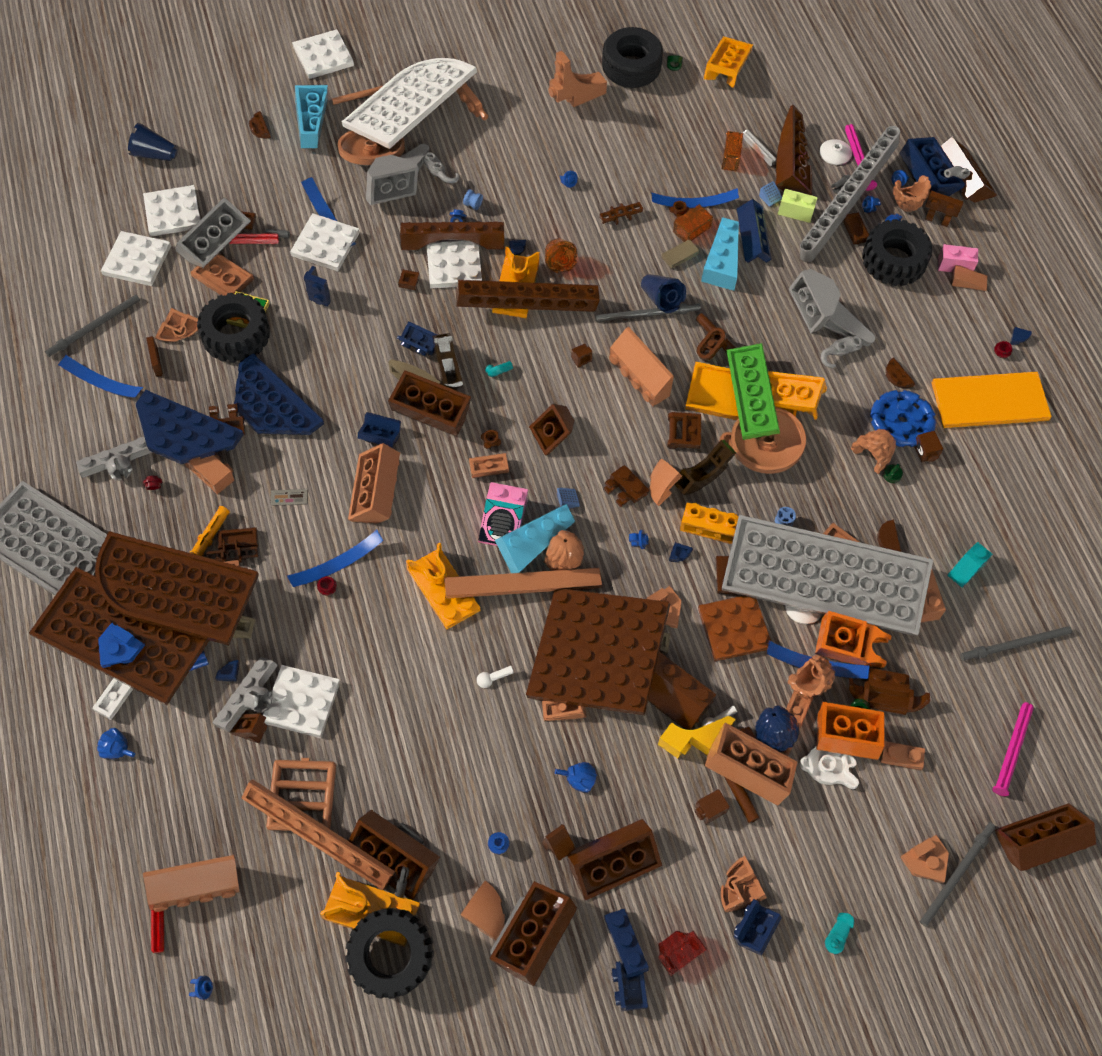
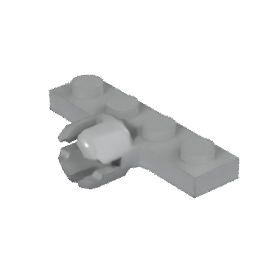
M140 437L126 444H121L112 449L76 461L81 478L108 470L112 479L121 481V475L124 474L126 479L131 475L132 467L130 462L133 459L152 452L147 447L145 437Z
M260 657L212 723L216 727L230 732L246 710L266 711L268 707L263 706L264 703L271 705L273 698L272 693L264 688L263 685L278 665L272 660Z

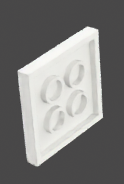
M337 29L292 42L293 48L309 79L354 66L353 59Z
M194 185L143 193L150 237L188 231L200 221Z
M312 213L290 251L291 256L339 271L352 248V243L355 242L360 233L359 228Z
M121 231L101 269L102 275L152 286L171 248V244L169 241Z
M462 240L432 242L427 245L430 288L457 287L458 280L482 281L478 244Z
M281 665L271 692L272 704H267L266 707L268 709L263 714L266 717L264 723L321 738L340 685V679Z

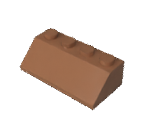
M627 327L610 347L609 359L613 365L620 369L621 374L631 381L632 386L639 390L644 400L654 407L670 397L674 376L631 328Z
M382 443L359 454L348 516L349 521L378 524L390 519L400 452Z
M727 723L723 724L705 763V767L777 806L791 793L797 761Z
M234 855L143 873L148 906L150 910L155 912L165 911L169 906L174 905L185 907L194 901H200L201 903L213 900V897L218 896L229 898L235 896V893L240 892Z

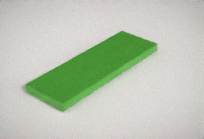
M762 343L727 350L742 439L746 440L780 434Z

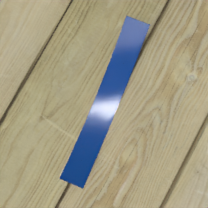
M310 177L302 181L301 183L317 213L320 216L337 221L323 199L313 178Z
M738 188L718 195L700 198H676L651 192L652 202L670 207L676 201L685 202L689 208H700L719 205L739 198Z
M67 355L58 364L78 378L114 394L136 397L143 388L123 384L102 376Z
M376 530L345 553L321 565L287 575L292 587L319 580L357 561L383 542V539L378 530Z
M769 640L767 654L780 661L800 668L812 658L779 646ZM829 661L835 670V676L868 679L870 665Z

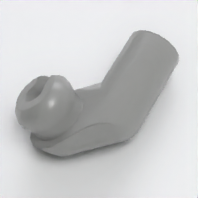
M954 166L946 169L944 175L947 178L955 176L965 179L970 175V170L961 166Z

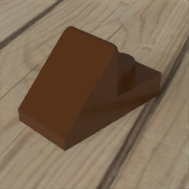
M242 714L229 733L255 743H260L267 729V725L264 723L266 717L262 714Z
M563 824L545 836L542 842L546 851L550 849L559 861L575 850L570 835Z

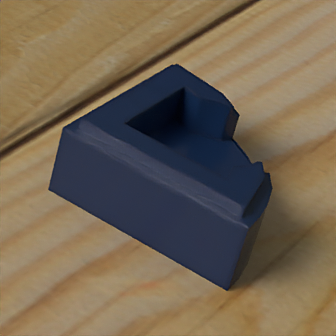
M526 240L509 241V249L512 254L519 256L524 252Z
M1015 327L1010 344L1018 345L1027 341L1032 331Z
M675 542L669 561L680 562L687 559L691 555L693 548Z
M239 660L230 661L219 669L215 677L216 681L237 682Z

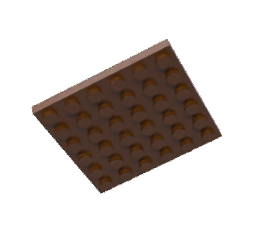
M569 589L554 590L528 684L527 698L645 716L670 603L667 601Z

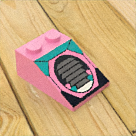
M490 483L478 539L479 543L497 546L496 539L522 526L528 501V489Z

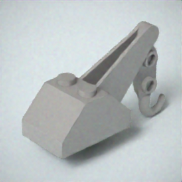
M420 144L401 157L387 155L375 158L367 171L366 200L370 205L416 195L418 172L423 164L426 165L434 176H438L446 183H455L460 179V176L456 173L455 178L447 177L444 165L434 153L429 152V146Z
M808 269L802 271L789 287V291L810 333L820 331L823 327H826L845 336V338L836 340L829 348L822 351L821 361L825 366L829 368L836 367V364H831L827 361L828 355L843 356L860 350L862 346H870L875 341V335L839 302L841 294L833 279Z

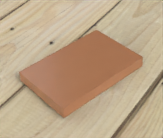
M219 253L204 268L197 266L190 272L192 277L223 296L227 295V293L235 294V292H241L254 280L252 274Z

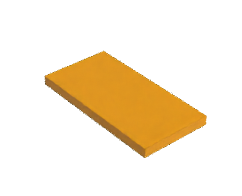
M695 362L685 410L737 420L739 417L730 369ZM781 408L796 417L797 410Z
M1038 372L936 378L931 382L943 428L1049 421L1052 417Z

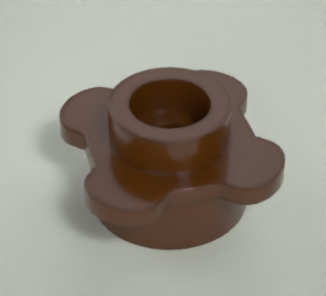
M676 201L669 208V211L674 213L677 218H682L690 210L683 201Z
M488 430L481 434V439L484 441L486 449L501 445V440L498 438L496 430Z

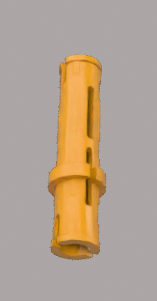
M219 506L204 532L199 534L198 541L190 553L202 556L207 547L212 545V539L230 514L227 508Z

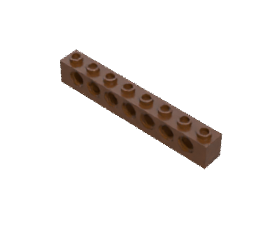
M458 280L456 288V307L596 312L600 301L598 285Z

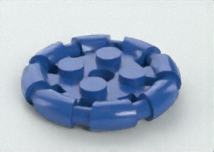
M897 390L886 392L880 396L879 400L874 402L871 408L870 417L873 419L871 423L874 430H889L896 440V446L915 447L917 445V435L935 431L936 428L935 412L927 400H922L920 395L911 391L903 390L902 392H897ZM898 417L906 418L907 422L900 421Z

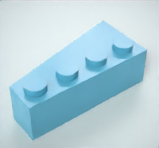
M295 85V104L301 148H318L328 100V85Z
M722 217L704 266L701 282L735 290L738 270V221Z
M567 504L496 539L495 542L510 572L519 573L549 546L552 537L556 536L561 530L565 531L575 520Z

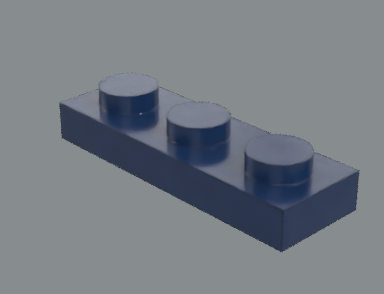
M625 909L604 915L605 923L627 977L630 978L649 971V966Z

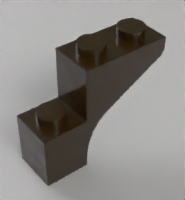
M450 333L433 335L435 356L438 360L441 382L443 386L453 390L458 389L459 386L463 385L454 351L452 335Z

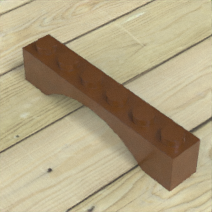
M504 222L401 223V250H419L432 242L445 239L471 241L486 249H504Z

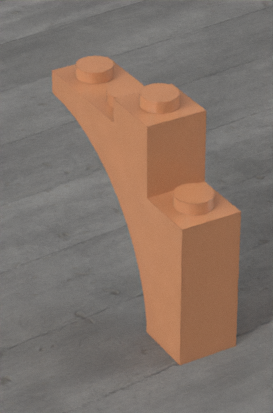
M559 51L556 53L555 78L550 80L548 92L557 103L566 99L573 107H576L606 94L607 81L600 72L592 74L574 73L571 71L570 60L564 52Z

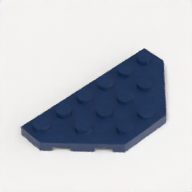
M254 353L239 363V373L235 389L236 395L233 404H237L238 415L244 416V421L257 434L311 435L324 425V420Z
M145 390L136 402V408L149 451L181 465L189 463L191 459L198 457L202 459L216 455L215 452L233 450L244 435L243 431L148 390Z

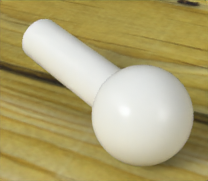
M509 666L491 674L482 672L477 676V684L481 688H488L493 681L513 674L514 670L512 666Z
M733 705L714 718H705L702 722V727L726 716H733L738 711Z

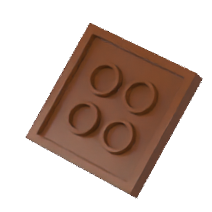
M744 595L698 606L715 662L768 649V643L771 639L757 598Z

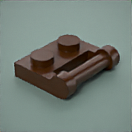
M668 413V421L670 423L667 447L669 449H700L701 414ZM677 421H682V439H676Z

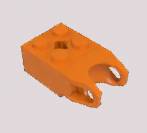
M828 611L822 617L815 654L847 664L884 668L887 661L873 651L872 643H888L892 636L877 626L868 624L867 621Z

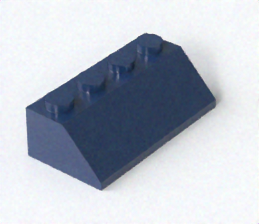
M935 137L907 140L899 154L917 182L922 175L929 177L931 182L930 193L934 191L950 196L965 186L962 179L955 176L947 178L944 175L946 169L954 166Z

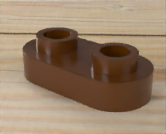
M713 328L701 341L696 350L701 360H711L724 345L727 339L724 330ZM720 336V340L716 341L715 338ZM709 350V353L705 355L704 352Z

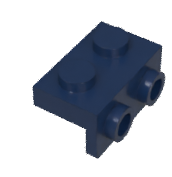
M312 266L304 275L308 298L318 305L322 304L328 307L331 299L327 280L318 277L316 267Z
M408 321L402 335H398L397 339L401 341L400 345L410 349V347L416 348L415 352L423 356L426 354L432 356L435 351L432 336L438 334Z
M366 412L364 424L358 431L357 438L366 442L384 443L393 448L400 437L401 421Z
M753 899L751 905L749 904L746 907L741 923L735 927L734 938L739 946L762 956L782 917L779 913L761 906L758 900Z
M620 961L616 962V968H612L613 982L618 983V991L614 992L616 1006L620 1005L621 1012L648 1009L644 973L628 978Z

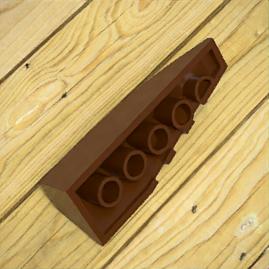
M791 105L780 136L776 161V186L783 192L785 189L812 195V166L808 165L810 155L805 149L808 143L803 134L805 132L803 114L794 105Z

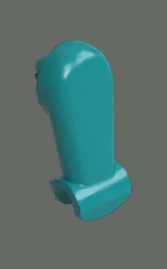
M848 913L838 914L837 922L825 939V947L830 953L839 954L844 950L850 929L854 927L855 922L853 916Z

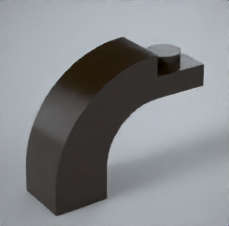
M720 440L700 463L690 468H683L680 471L682 477L674 485L683 495L699 491L715 480L728 467L727 463L736 452L725 440Z

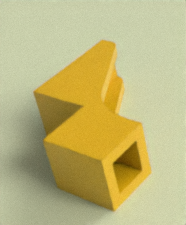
M726 716L695 730H686L671 722L660 737L658 745L677 759L681 754L686 755L692 745L708 756L709 750L723 724L727 723L733 726L736 719Z

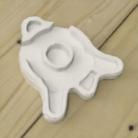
M815 746L807 756L800 760L801 769L808 772L814 780L821 784H843L852 790L856 789L859 785V780L849 772V769L854 768L857 764L852 755L816 750Z

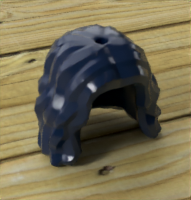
M777 705L773 708L768 707L764 709L756 721L757 740L769 747L782 752L786 751L787 748H792L794 743L797 742L799 736L797 719L782 706Z

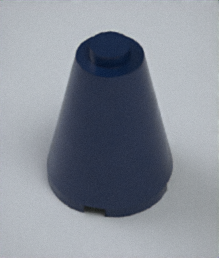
M137 123L134 126L137 130L135 133H131L128 143V151H131L128 153L130 156L166 161L176 158L178 149H176L175 144L141 123Z
M647 274L641 281L643 291L657 308L665 313H672L680 308L678 307L679 304L684 302L686 298V286L679 279Z

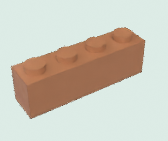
M217 454L202 459L200 457L191 459L189 463L184 464L217 495L234 481L233 469L227 463L223 464Z

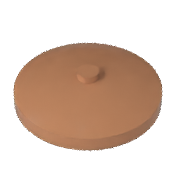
M353 131L345 133L338 141L340 156L346 161L359 165H372L375 158L387 155L400 157L405 150L404 138H401L389 149Z
M775 407L780 434L746 440L742 439L738 418L731 433V447L736 452V458L747 468L766 474L783 472L793 467L804 453L806 434L801 422L790 412Z

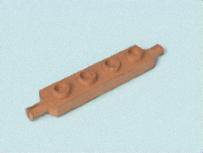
M466 83L455 91L476 118L481 116L483 120L488 119V114L484 111L482 103Z

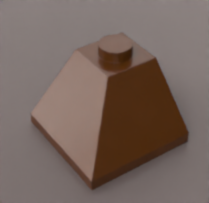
M552 404L529 426L544 455L550 454L572 433L575 420L567 406Z

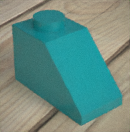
M977 542L947 576L963 588L986 565L993 554Z

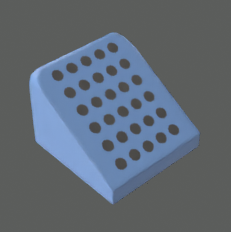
M774 181L760 189L759 197L769 207L782 200V196Z
M557 488L560 507L567 504L569 509L580 507L575 489Z

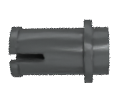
M843 175L839 181L831 185V188H834V193L838 194L850 178V175Z

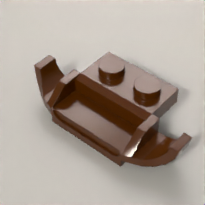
M869 667L868 679L865 681L864 686L856 685L853 679L849 678V690L855 699L866 700L870 704L871 709L906 715L907 712L921 710L930 702V693L926 692L922 696H914V690L910 689L909 675Z

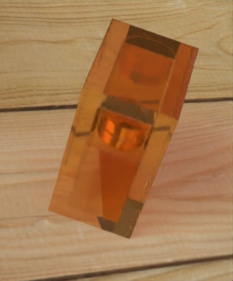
M727 131L722 170L738 172L743 133Z
M699 204L689 209L683 216L675 219L673 233L683 242L689 239L692 241L711 228L713 216Z

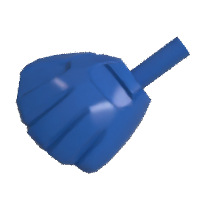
M111 728L104 732L98 740L97 751L101 758L115 759L124 755L135 756V752L127 750V738L117 728Z
M588 762L568 767L567 771L555 769V774L566 776L572 788L583 793L590 792L597 779L595 768Z

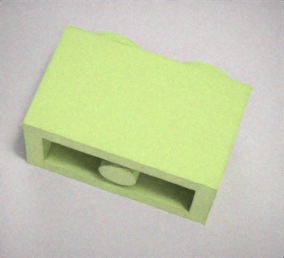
M785 189L778 215L810 223L818 197Z

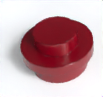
M1001 341L995 345L994 352L1001 358H1007L1012 354V345L1007 341Z
M155 475L148 476L143 480L146 490H158L163 483L162 479Z
M325 576L318 581L317 589L320 594L328 596L336 591L337 583L332 577Z

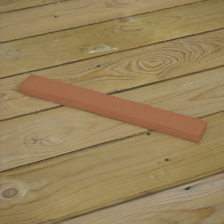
M600 568L448 577L444 579L446 598L550 592L558 589H595L602 587Z
M253 779L249 781L242 796L243 800L383 891L387 888L395 873L394 870Z

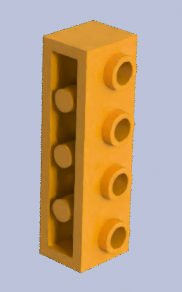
M687 502L680 531L732 544L739 516L735 513H726L716 508H707L697 503Z

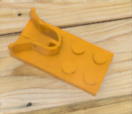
M723 36L707 62L704 80H716L719 74H724L728 76L726 83L734 88L737 75L751 53L753 44Z
M505 247V260L499 281L535 283L540 264V252L524 257L512 254L509 247ZM492 308V313L527 318L529 309Z
M768 371L775 407L807 412L814 417V420H817V407L821 395L827 390L825 378Z
M440 542L437 544L436 550L417 561L409 559L406 561L408 572L446 630L481 611L474 597L446 598L444 579L459 577V575L443 553Z
M337 872L335 875L337 879L326 907L320 913L324 920L354 929L362 918L381 909L398 908L417 915L420 903L404 897L400 898L395 896V894L342 877L341 873ZM384 931L376 936L405 947L407 939L396 931Z

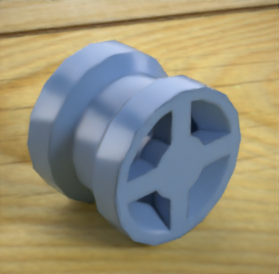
M469 189L464 196L463 204L478 210L482 204L483 195L480 193L476 194L474 190Z
M790 507L780 508L777 512L775 523L792 527L796 518L795 511Z

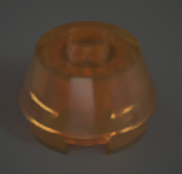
M562 238L551 240L545 247V263L547 267L555 273L565 270L568 272L573 269L577 263L578 252L576 246Z

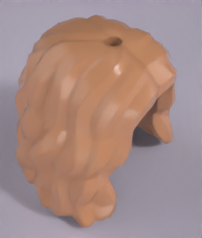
M922 175L919 177L918 182L906 188H901L900 180L895 182L893 195L900 209L904 212H912L918 210L924 204L931 188L929 177Z
M877 429L868 432L866 435H861L857 441L852 443L851 450L855 454H859L864 449H868L877 460L874 472L880 474V471L885 469L886 465L891 461L896 449V440L887 430Z
M561 530L556 536L552 537L543 562L553 571L577 569L581 565L584 556L582 541L574 533Z
M814 655L797 670L796 674L789 675L787 683L791 685L795 692L801 693L803 696H821L822 693L832 688L833 681L835 680V670L824 656Z

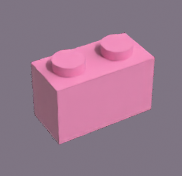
M944 244L938 256V271L953 272L955 265L974 271L978 263V248Z

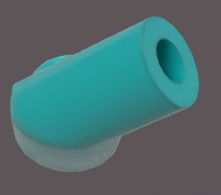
M507 361L495 367L488 365L485 371L489 377H495L512 370L513 364Z

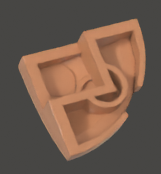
M171 308L165 322H162L155 339L165 342H177L186 337L189 338L198 331V318Z
M662 458L653 469L649 487L651 497L658 506L672 494L669 489L682 477L675 468Z
M745 856L741 857L727 871L728 879L725 887L724 885L721 886V901L726 913L745 908L749 904L751 905L753 899L760 902L767 898Z
M484 881L461 913V917L496 941L504 927L505 914H503L501 906L502 900L494 887L487 881Z

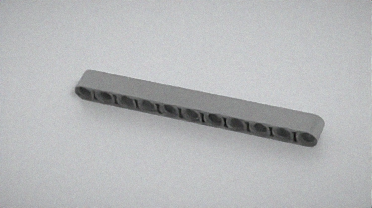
M889 126L885 129L800 244V259L802 261L811 262L816 258L870 185L871 181L898 147L900 140V129L898 127Z

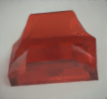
M694 930L690 933L675 931L658 944L660 951L658 959L672 977L697 959L707 948Z

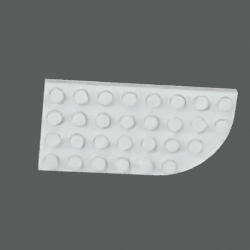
M450 58L429 59L413 64L399 72L341 121L342 125L390 149L476 74V67Z

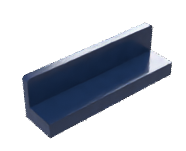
M751 199L737 208L744 258L747 263L757 257L767 263L772 260L763 206L754 199Z

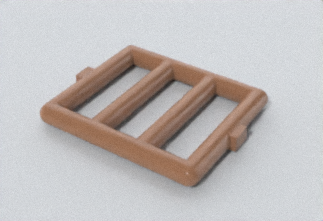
M301 758V761L276 760L273 765L270 791L279 795V789L325 790L324 802H287L300 810L323 811L321 824L330 829L336 763L333 761H310V758ZM281 769L327 770L326 782L280 780ZM267 815L266 828L268 830L291 831Z

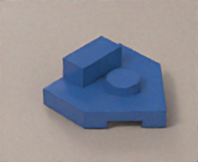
M111 623L98 639L101 667L106 668L114 664L130 663L145 645L120 626Z

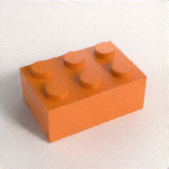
M822 702L817 717L816 750L878 760L884 749V712Z

